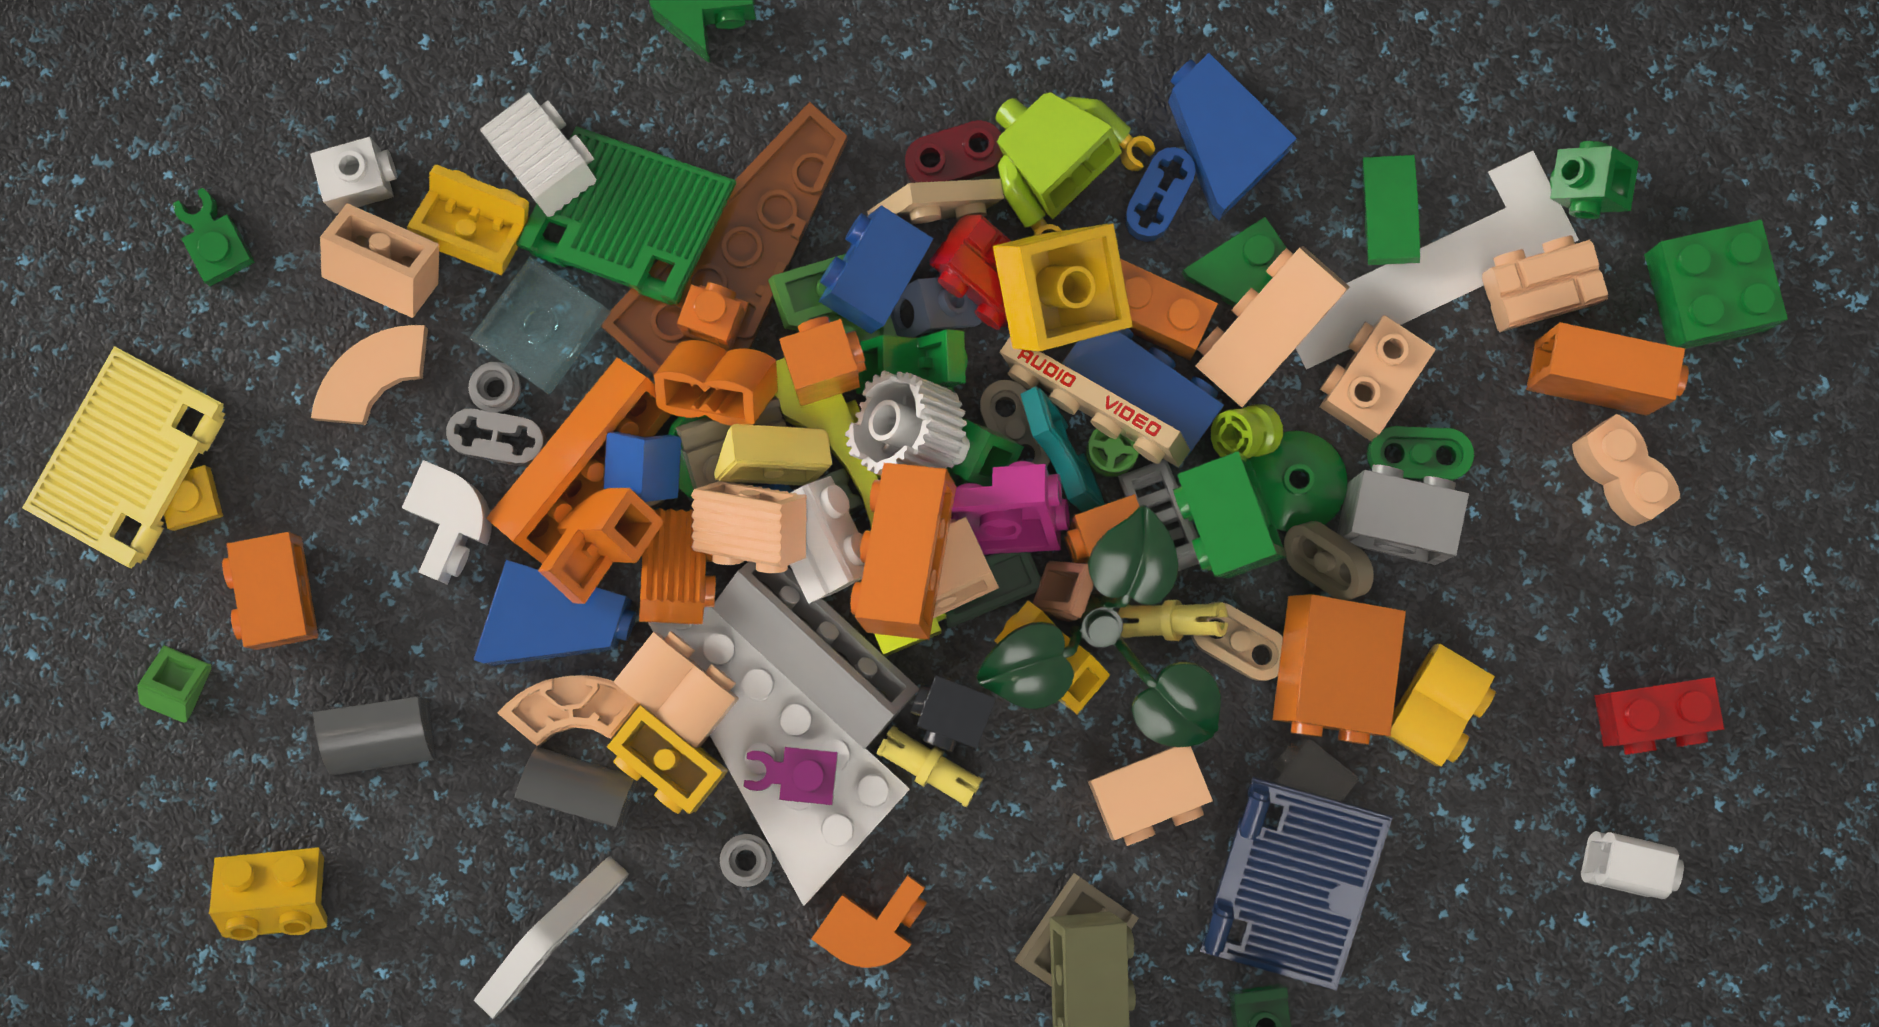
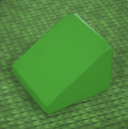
M164 645L137 685L140 704L186 723L194 710L211 671V664Z

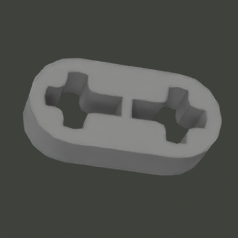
M463 409L456 412L450 418L446 427V436L449 444L460 454L470 458L514 466H529L547 444L543 430L532 420L479 409ZM477 420V427L484 432L492 433L491 440L476 438L473 440L472 446H466V439L459 435L460 428H469L471 421ZM522 429H527V435L535 440V445L533 448H525L522 455L517 456V449L501 442L502 435L519 437Z

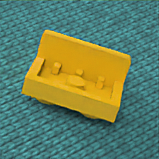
M434 165L429 173V191L409 222L407 230L438 243L439 251L502 276L518 249L516 243L528 221L529 202L508 189H499L473 179L464 172Z
M320 848L214 858L209 914L222 937L245 941L254 939L258 935L275 933L303 935L310 930L326 928L328 916L321 905L324 856Z

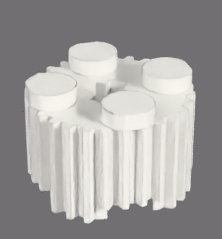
M884 370L881 373V377L874 375L872 383L869 381L865 383L866 389L862 395L866 396L867 400L860 403L861 412H857L855 415L858 418V422H851L849 430L845 432V436L850 438L846 443L847 447L852 448L849 452L850 456L861 459L862 466L867 467L868 471L881 475L884 462L946 469L947 467L952 468L954 465H958L965 460L970 448V442L966 437V432L962 431V428L967 424L962 419L965 415V410L960 409L962 402L959 401L956 393L908 372H897V375H894Z

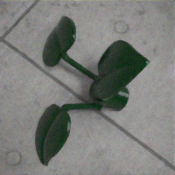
M1142 505L1127 519L1107 531L1093 547L1089 557L1088 572L1094 586L1103 595H1090L1084 613H1082L1080 619L1075 620L1076 626L1070 629L1072 636L1068 646L1065 647L1064 636L1061 630L1052 623L1033 622L1023 625L1008 634L991 650L978 671L977 680L982 687L1012 704L1028 709L1044 708L1056 703L1069 690L1073 682L1074 671L1066 658L1073 656L1077 652L1082 638L1095 647H1107L1113 644L1142 681L1149 687L1137 695L1132 702L1131 711L1139 729L1148 738L1162 745L1190 747L1211 739L1218 731L1221 696L1215 679L1205 668L1198 664L1177 662L1164 668L1156 681L1122 639L1123 622L1115 609L1127 607L1131 598L1145 605L1156 604L1171 591L1177 578L1178 557L1171 535L1158 516L1149 507Z

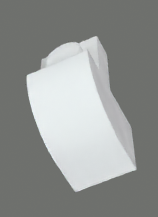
M423 460L402 508L439 525L419 573L448 585L451 576L458 577L467 562L470 549L465 547L468 538L488 545L492 523L486 517L490 514V510L482 494L472 484L448 470Z

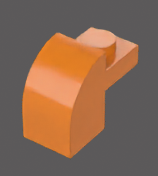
M607 488L598 491L579 503L560 522L556 529L562 534V537L538 571L571 602L585 604L612 563H637L665 521L631 488Z
M907 875L878 917L843 893L811 940L841 961L853 966L871 968L891 963L903 955L912 944V941L900 934L896 929L900 923L910 928L927 904L924 899L919 897L925 886L910 875Z

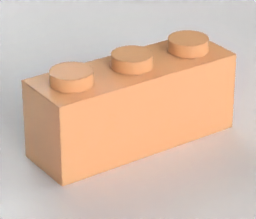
M1304 246L1300 247L1294 254L1286 248L1266 270L1272 277L1271 281L1260 293L1251 288L1231 310L1238 316L1226 332L1217 326L1197 349L1204 357L1195 367L1241 407L1254 396L1350 288L1349 285Z

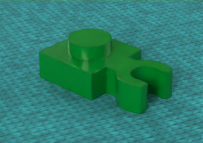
M201 188L197 192L202 199L203 206L198 213L189 214L186 206L179 200L173 203V208L176 216L186 225L193 228L194 232L181 239L204 283L212 286L254 264L255 261L233 219L226 214L216 220L218 212L217 202L210 193Z

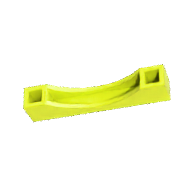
M785 357L777 360L778 391L775 396L779 398L780 409L785 421L798 428L824 429L827 431L830 451L853 480L863 499L870 527L872 528L874 512L870 509V492L874 480L881 478V475L868 471L867 467L862 466L861 459L849 454L852 448L846 445L850 438L845 436V432L849 430L851 422H858V418L855 415L861 411L856 400L846 403L841 393L800 406ZM945 613L933 618L930 638L941 634L938 622L947 618ZM874 634L885 657L925 640Z

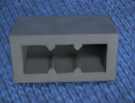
M417 696L313 712L319 751L323 763L331 775L436 760L428 698Z
M537 747L528 759L514 798L610 826L623 827L637 781L623 771Z

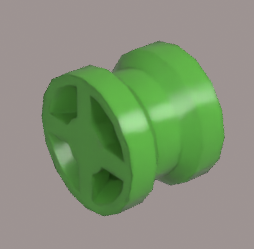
M1097 428L1092 432L1086 447V458L1090 467L1097 474L1105 477H1118L1127 473L1133 467L1139 453L1133 448L1135 442L1121 434L1117 439H1113Z

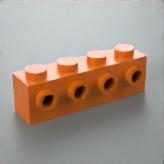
M617 357L486 519L515 544L543 564L562 537V534L556 529L560 522L583 500L598 491L604 490L607 434L610 432H621L640 437H654L671 416L670 413L656 406L655 384L645 375Z

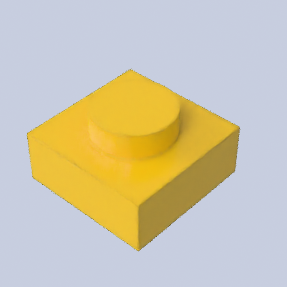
M203 465L188 470L164 513L167 529L175 531L223 517L210 467Z

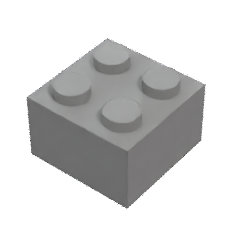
M1373 465L1372 471L1364 470L1348 482L1337 534L1362 549L1433 565L1442 563L1457 555L1469 493L1455 490V482L1431 476L1424 477L1423 483L1403 478V470L1385 465Z

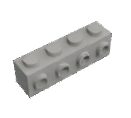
M749 561L737 571L715 601L714 607H711L863 749L894 720L919 691V688L823 599L809 604L793 571L789 568L781 573H763L756 570L755 562Z

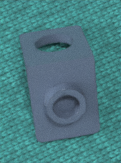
M938 278L917 279L906 286L890 316L897 336L917 338L932 330L967 328L981 324L982 321L974 313L978 306L966 295L963 298H958L949 293L938 283ZM905 299L910 301L914 309V321L910 328H906L900 318L901 304Z

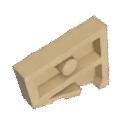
M1001 178L908 183L868 210L867 213L870 215L882 205L910 224H922L953 217L959 220L964 215H982L984 217L987 215L986 209L1004 199Z

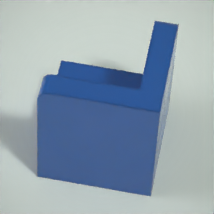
M621 432L608 433L606 436L604 489L631 488L644 502L678 498L681 438L675 435L640 437Z

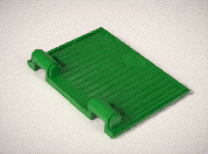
M576 126L571 137L577 135L593 156L594 160L587 166L597 179L595 184L588 186L586 191L580 192L577 198H572L570 204H564L562 210L555 211L554 216L547 217L539 205L536 204L516 245L529 251L534 257L562 267L572 266L634 288L641 295L669 305L679 304L683 291L737 183L736 180ZM549 222L566 228L559 243L545 239L543 236ZM655 259L673 265L666 281L652 277L649 274Z

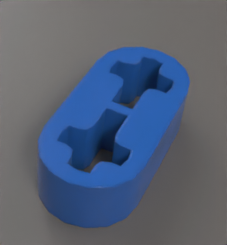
M1171 147L1159 151L1150 162L1128 204L1124 219L1129 234L1137 240L1148 242L1162 237L1168 230L1193 182L1196 170L1191 155L1183 149ZM1172 161L1181 165L1179 174L1185 177V179L1175 178L1166 192L1159 188L1164 171L1158 167L1160 165L1169 167ZM1153 198L1161 201L1156 212V218L1162 221L1161 224L1152 222L1148 228L1141 227L1139 225L1140 215L1134 211L1136 209L1145 211Z

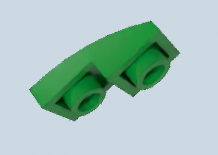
M1415 155L1363 157L1362 174L1368 265L1420 263Z

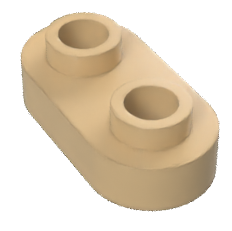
M1227 603L1224 604L1228 617L1207 618V622L1219 620L1220 622L1228 623L1227 632L1222 638L1214 639L1209 635H1191L1194 644L1201 651L1252 680L1267 681L1278 676L1283 636ZM1256 646H1264L1268 649L1270 659L1267 664L1259 665L1254 662L1252 651Z

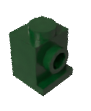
M1279 983L1228 991L1233 1027H1256L1257 1022L1262 1018H1270L1274 1023V1027H1292L1287 1000L1288 991L1284 985Z

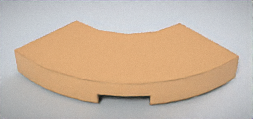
M408 325L386 329L368 336L349 348L334 363L323 379L313 404L311 418L315 421L366 425L373 404L385 390L402 381L423 379L428 328L425 325Z
M576 675L539 682L517 694L501 708L498 714L532 743L540 747L556 733L573 728L592 729L613 739L641 704L612 680L596 676Z

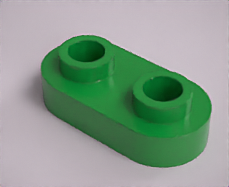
M1392 426L1383 429L1380 435L1370 441L1367 449V459L1371 469L1373 465H1385L1403 470L1404 479L1424 481V477L1431 476L1454 481L1463 476L1472 466L1474 449L1468 437L1456 429ZM1387 446H1394L1399 449L1401 453L1399 463L1387 461L1384 456ZM1438 448H1445L1451 452L1452 462L1450 465H1442L1437 461L1436 451Z

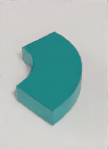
M1036 386L1021 393L1032 436L1043 448L1057 474L1060 475L1067 499L1081 512L1105 505L1095 476L1084 453L1077 455L1069 441L1066 432L1068 424L1057 407Z

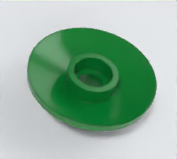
M1304 431L1283 432L1281 443L1274 452L1250 458L1277 530L1288 532L1291 527L1309 521H1318L1325 525L1340 510L1347 492V473L1338 452L1323 438ZM1301 471L1306 475L1307 485L1305 488L1297 489L1291 485L1289 481L1291 472Z

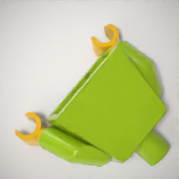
M1046 93L1027 108L1016 98H1011L1002 104L996 114V122L1006 129L997 141L1003 154L998 164L1003 194L1024 227L1032 228L1034 231L1033 236L1039 235L1044 231H1062L1056 225L1047 224L1043 217L1047 213L1049 217L1054 219L1119 155L1122 164L1127 169L1139 171L1144 166L1133 156L1132 147H1139L1148 156L1153 155L1155 152L1154 143L1150 138L1146 136L1133 138L1129 134L1131 128L1103 101L1098 99L1079 97L1062 99L1053 93Z

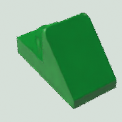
M649 0L655 21L706 62H710L706 25L715 24L720 29H734L744 26L747 20H756L754 0Z

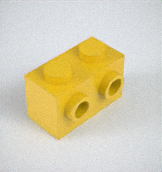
M642 705L637 708L607 746L608 749L617 755L613 762L623 772L636 781L641 776L658 788L654 796L677 814L682 809L688 814L696 812L729 771L701 747L695 748Z

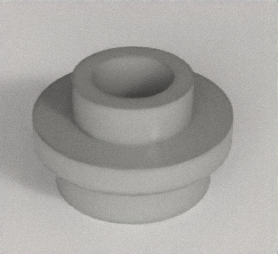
M488 362L473 372L469 380V395L473 403L481 410L503 413L511 409L518 401L521 393V382L517 373L510 366L501 362ZM494 380H501L504 383V391L498 397H490L487 393L488 385Z
M741 834L733 837L724 845L720 854L722 873L731 883L737 886L750 887L759 884L768 876L772 868L773 857L768 844L760 837L752 834ZM743 850H750L756 856V865L748 871L741 869L737 864V856Z

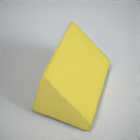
M733 424L727 432L715 468V480L722 482L802 486L812 483L832 465L828 433L824 429Z

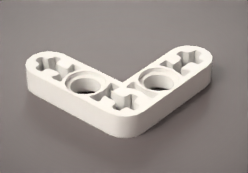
M611 856L607 857L527 932L479 992L474 1001L492 1019L497 1017L523 990L555 948L616 891L628 877L629 873Z

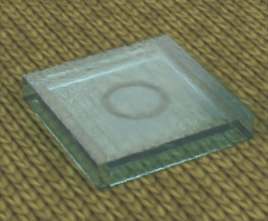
M529 257L469 339L550 396L611 312L605 306Z

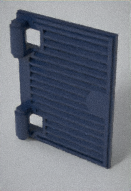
M1253 777L1248 791L1246 809L1243 818L1240 817L1212 907L1211 922L1207 933H1204L1200 952L1337 990L1392 821V816ZM1270 803L1283 806L1276 827L1264 824ZM1234 918L1246 922L1240 942L1228 939Z

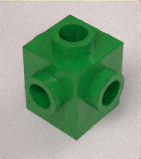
M1597 141L1581 142L1579 148L1558 149L1555 168L1550 178V199L1568 208L1569 215L1581 219H1598L1601 212L1631 211L1639 161L1613 146Z

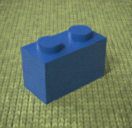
M882 205L868 215V217L862 213L857 217L845 237V240L851 243L843 260L836 256L821 278L820 283L827 288L818 301L870 334L885 325L933 241L932 237Z

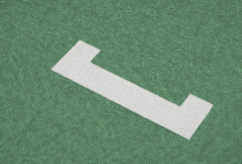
M1534 151L1488 171L1506 208L1420 248V263L1386 264L1346 283L1350 288L1296 347L1306 370L1349 350L1350 342L1365 321L1373 326L1383 315H1386L1401 325L1484 286L1482 273L1495 267L1493 258L1523 249L1527 258L1544 253L1542 244L1570 235L1573 236L1574 242L1578 241L1579 239L1561 204L1550 199V182Z

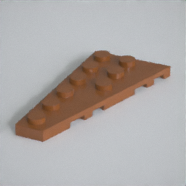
M809 102L735 179L737 183L683 291L679 304L669 305L641 295L634 288H631L599 322V325L654 375L679 343L697 340L683 335L677 325V321L691 284L698 287L700 285L706 287L707 283L710 282L737 293L736 298L749 303L732 350L739 348L751 349L774 300L768 279L773 275L788 270L848 141L847 135ZM658 260L651 267L649 274L652 277L666 281L673 265Z

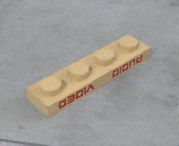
M1009 337L1000 350L1001 355L1010 367L1008 375L1015 382L1028 390L1035 386L1044 389L1050 393L1049 399L1069 414L1075 415L1077 410L1082 411L1092 417L1090 422L1094 427L1113 439H1117L1121 434L1135 442L1133 448L1148 460L1159 464L1164 459L1179 468L1190 452L1180 431L1044 353L1013 349L1011 337Z

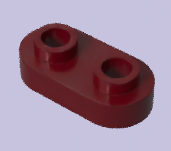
M976 120L920 137L911 143L906 151L905 170L907 176L912 183L968 180L990 173L998 167L999 161L1003 157L997 143L1001 132L989 122ZM975 138H982L987 141L989 146L984 152L978 153L970 148V142ZM934 153L939 157L940 162L937 166L928 168L920 160L923 155Z

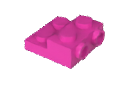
M1019 461L1005 467H993L992 486L983 487L979 484L967 483L956 487L951 519L958 521L964 517L967 518L984 555L1061 550V530H1069L1070 527L1069 505L1067 499H1062L1060 475H1049L1046 464Z

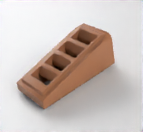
M1049 561L1046 564L1033 604L1047 616L1060 621L1070 622L1080 619L1086 609L1094 586L1088 572V564Z

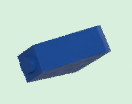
M1208 53L1198 64L1190 59L1176 72L1170 81L1174 87L1168 103L1187 152L1195 163L1196 175L1210 211L1219 221L1290 152L1297 138Z
M506 560L474 661L496 666L617 650L620 639L628 641L636 619V611L630 610L632 600L628 597L597 587L585 604L573 603L547 580L538 569Z

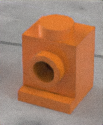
M708 282L706 287L702 285L698 287L691 284L677 325L683 335L713 343L730 351L737 338L749 303L736 298L737 293L715 283Z

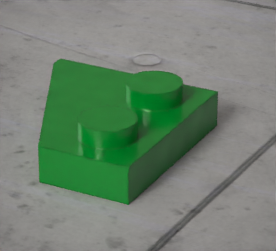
M1264 217L1183 269L1182 275L1190 283L1195 284L1196 282L1221 296L1222 301L1234 307L1251 288L1260 293L1271 281L1272 277L1266 270L1286 249V246L1267 218Z

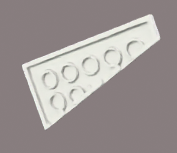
M704 607L703 624L648 622L653 632L659 633L665 638L672 631L694 648L695 651L690 658L705 671L713 664L736 683L730 691L739 700L710 734V737L801 903L805 906L905 796L910 788L866 748L863 749L711 607ZM785 747L838 752L833 805L779 800L781 784H772V786L763 791H752L743 787L744 780L760 781L766 775L764 763L759 760L746 759L747 753L762 751L771 755L775 762H783Z

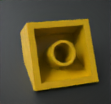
M1114 223L1039 234L993 246L1013 349L1044 351L1133 327Z

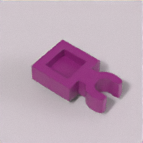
M785 747L783 762H775L774 758L766 752L751 751L747 753L746 759L759 760L764 763L766 775L760 781L744 780L743 787L752 791H763L772 786V784H781L779 800L833 805L838 752Z

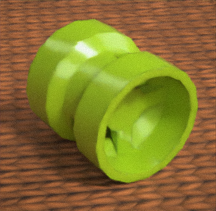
M1254 404L1242 409L1222 412L1214 419L1211 427V441L1220 457L1237 451L1247 458L1267 455L1279 447L1283 437V425L1279 415L1266 404Z

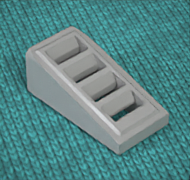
M1161 460L1159 464L1153 463L1118 476L1125 497L1135 494L1139 506L1145 505L1152 508L1168 501L1171 502V508L1155 514L1164 525L1176 521L1179 523V528L1169 531L1174 545L1183 541L1186 542V545L1176 548L1178 571L1200 564L1192 544V540L1198 538L1192 521H1189V519L1184 520L1173 492V489L1178 488L1168 461ZM1163 481L1165 489L1140 498L1137 497L1136 490Z

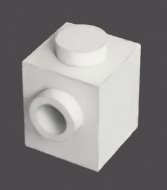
M371 137L310 153L323 202L335 214L339 213L347 203L355 207H361L394 197L390 181L397 179V174L391 154L388 149L381 151Z

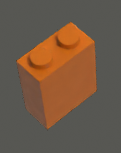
M1560 322L1535 341L1526 390L1647 416L1675 401L1676 396L1683 394L1688 380L1689 368L1687 365H1683L1684 348Z
M1313 594L1288 596L1272 720L1292 723L1290 733L1322 737L1323 728L1339 731L1338 741L1369 745L1370 735L1391 736L1406 611Z

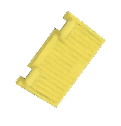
M114 346L22 508L132 569L137 562L141 564L143 559L147 560L164 529L162 527L164 522L161 521L162 516L197 454H203L205 450L208 451L225 421L223 419L225 413L222 412L224 404ZM188 406L204 414L192 436L176 429ZM126 515L142 524L130 546L114 538Z

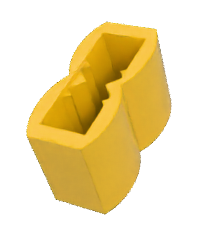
M1442 644L1433 645L1414 675L1408 689L1394 709L1391 736L1386 737L1434 766L1442 767L1446 760L1452 763L1455 762L1469 739V736L1463 733L1472 715L1480 718L1488 709L1495 696L1496 691L1489 688L1495 676Z

